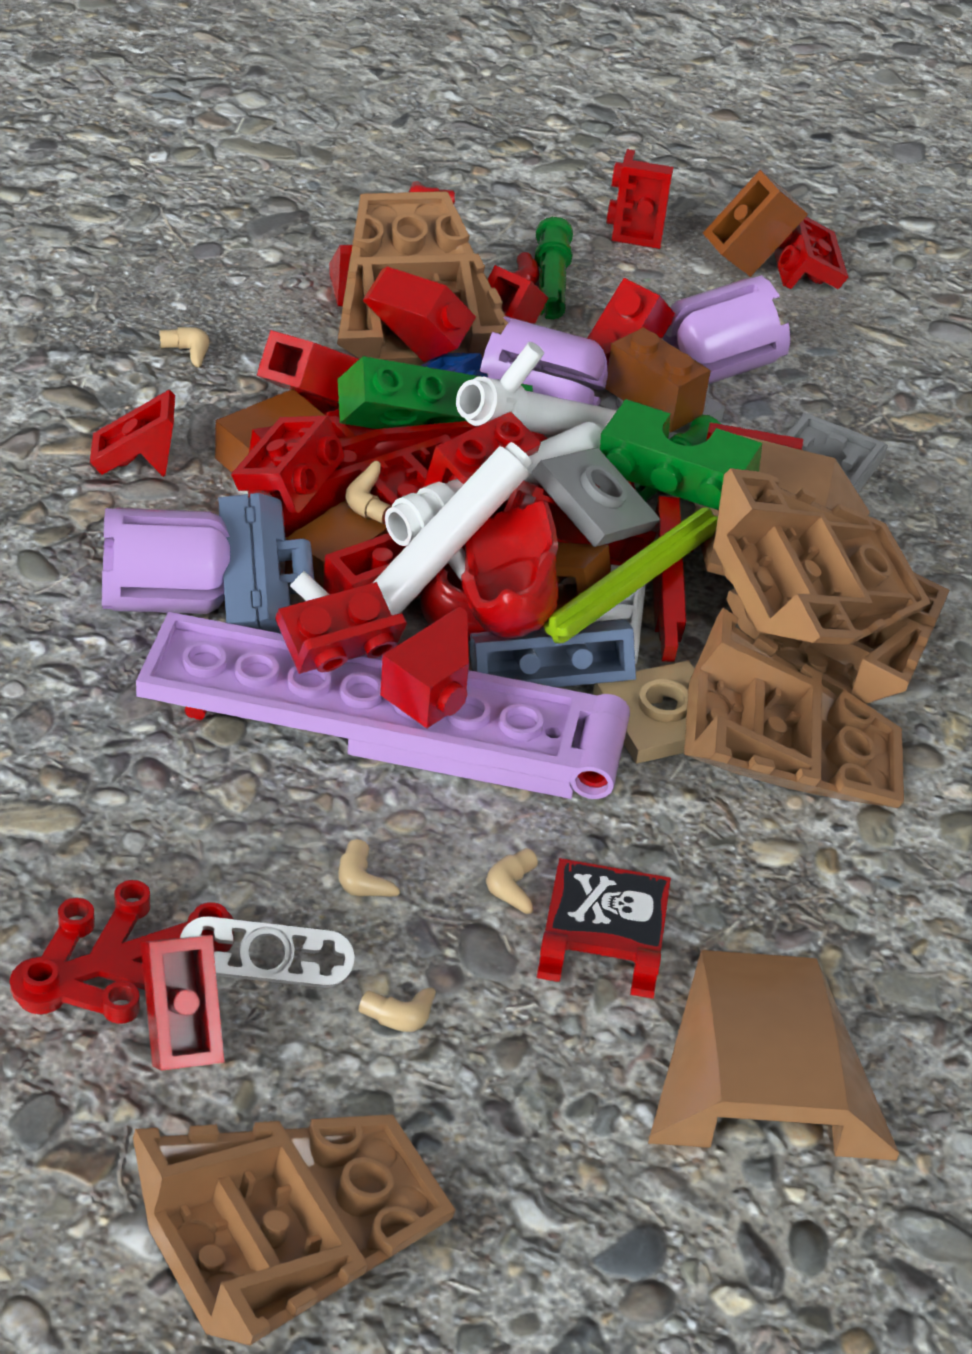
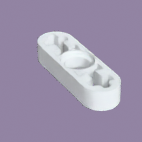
M200 917L191 921L183 929L180 938L201 936L202 930L209 929L214 931V941L233 944L232 931L245 933L239 948L241 967L228 966L232 953L214 952L216 976L330 988L346 979L353 968L355 959L353 947L347 938L340 933L328 930L216 917ZM260 936H272L279 940L283 946V961L273 969H260L250 960L249 946ZM292 938L305 941L301 952L319 953L323 943L332 944L333 954L343 957V965L334 966L330 975L324 976L320 974L319 964L300 961L299 969L301 974L289 973L288 969L294 958Z

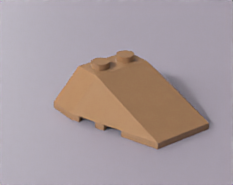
M730 468L724 474L714 549L723 565L726 578L733 584L745 607L746 617L758 632L811 643L849 645L918 613L931 604L886 523L841 504H838L833 509L824 507L813 502L816 499L815 493L803 488L797 494H793L777 486L779 484L778 478L765 472Z

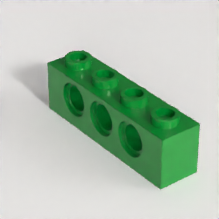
M362 356L338 378L340 423L373 429L467 421L457 410V394L463 383L481 376ZM521 384L525 391L533 392V385Z

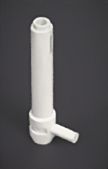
M533 342L526 344L500 380L484 376L468 380L460 387L456 398L459 414L474 426L485 424L511 411L531 432L551 436L558 435L588 421L600 423L606 427L617 410L525 391L521 384L544 355L541 347Z
M588 421L542 441L538 452L528 456L533 463L527 469L530 474L526 477L525 481L540 485L531 472L541 460L597 447L600 449L601 432L605 427L600 423ZM458 479L446 484L436 482L419 489L417 494L410 493L396 499L392 507L385 513V523L389 535L397 544L401 546L408 545L464 484ZM463 548L448 562L461 581V574L465 571V551Z
M510 442L505 448L499 446L375 579L374 582L378 583L391 615L400 614L530 474L527 469L533 462L517 445ZM305 571L290 585L305 601L330 595Z

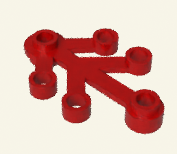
M127 880L116 887L114 891L115 910L90 954L69 960L79 939L89 935L95 927L92 903L83 898H71L64 901L58 908L59 928L43 955L21 962L12 971L10 991L19 1005L29 1013L48 1014L59 1009L63 1003L104 1014L106 1019L113 1023H128L133 1021L140 1012V993L138 988L145 990L143 963H141V942L180 938L183 929L191 921L200 917L233 920L234 918L223 905L207 902L196 907L189 915L187 922L126 941L138 919L143 918L150 911L149 887L138 880ZM131 898L139 899L135 902L126 901ZM74 916H81V917H83L82 919H79V920L69 919V918L74 917ZM209 929L202 930L201 935H212L214 952H228L233 944L214 941V931ZM96 977L116 981L105 989L83 983ZM118 1000H126L129 1003L125 1005H116L113 1002Z

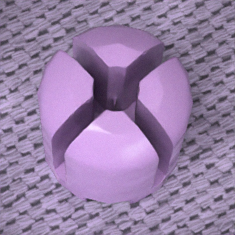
M761 275L675 301L670 307L675 315L663 336V340L711 370L708 383L711 384L774 363L779 357L787 355L790 346L789 323L780 325L778 313L772 299L780 296L771 282Z
M503 317L508 324L502 334L492 332L484 352L480 372L488 374L489 378L500 380L526 344L533 342L541 347L544 355L522 384L533 385V392L599 406L601 399L594 396L592 389H605L608 369L604 350L598 343L591 339L518 319Z
M105 508L102 609L208 614L218 609L225 599L223 574L230 562V544L226 538L230 536L223 519L210 511Z

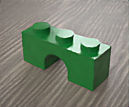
M625 399L601 432L600 450L626 480L719 511L724 474L730 468L759 472L762 452L761 442L716 428L711 437L701 444L692 446L680 445L669 440L671 413Z

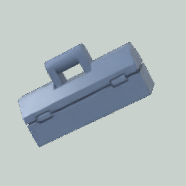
M261 493L250 494L249 498L248 494L218 497L219 516L223 519L230 536L226 537L230 544V562L223 574L226 623L282 634L275 618L279 608L291 605L290 594H298L290 585L303 571L314 579L311 542L306 539L286 540L284 514L280 499ZM292 560L293 574L281 575L280 562Z
M627 619L593 622L570 640L561 644L555 643L551 635L545 633L544 627L522 638L506 639L497 637L490 632L471 633L470 636L472 671L551 687L636 680L634 632Z

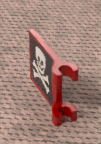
M559 858L541 945L537 978L560 982L566 950L619 958L635 963L630 995L654 999L661 961V948L671 877Z

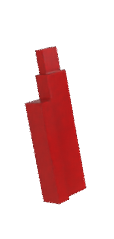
M658 497L655 513L660 518V521L651 530L656 532L654 541L681 523L680 497ZM683 558L653 579L655 632H659L661 660L665 662H675L678 642H681L686 626Z

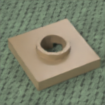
M689 660L636 671V680L594 684L593 695L612 694L622 698L628 704L630 717L624 745L636 764L684 753L688 687L695 669ZM663 696L677 701L676 709L674 710L659 709L652 704L662 703Z

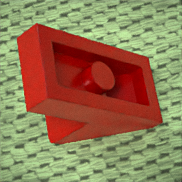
M169 389L93 433L90 463L101 475L117 466L124 467L130 464L141 453L161 476H166L174 425V393Z

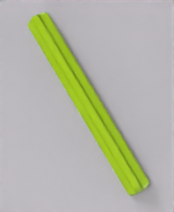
M701 508L550 615L549 621L544 624L545 633L551 635L553 641L558 644L570 640L712 537L716 531L718 517L713 515L710 508Z

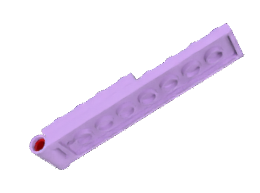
M173 612L167 613L136 680L137 697L347 738L348 755L572 799L573 790L589 799L604 798L612 792L630 717L628 704L622 698L612 694L592 695L468 670L465 704L454 715L444 717L427 729L380 695L383 656L368 658L367 655L347 660L344 665L333 671L321 673L315 669L299 674L285 640L280 633Z

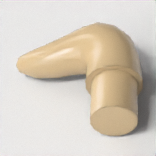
M177 327L178 329L160 330L161 349L179 347V350L190 349L192 364L196 368L202 366L210 344L209 336L205 331L195 327Z
M374 461L349 485L345 498L349 507L357 514L366 519L372 518L386 524L385 513L392 506L380 501L377 496L370 494L381 469L380 462Z
M359 839L351 840L347 845L345 854L340 858L338 876L343 889L353 896H398L400 890L393 882L366 872L368 868V844Z
M524 848L514 855H506L491 867L486 878V884L490 893L525 914L533 912V905L530 898L516 882L521 880L523 875L538 866L535 853L529 848Z
M425 988L417 993L411 1001L403 1002L392 996L387 998L368 990L360 1001L359 1012L378 1020L380 1025L402 1032H414L424 1027L428 1021L436 991L434 988Z

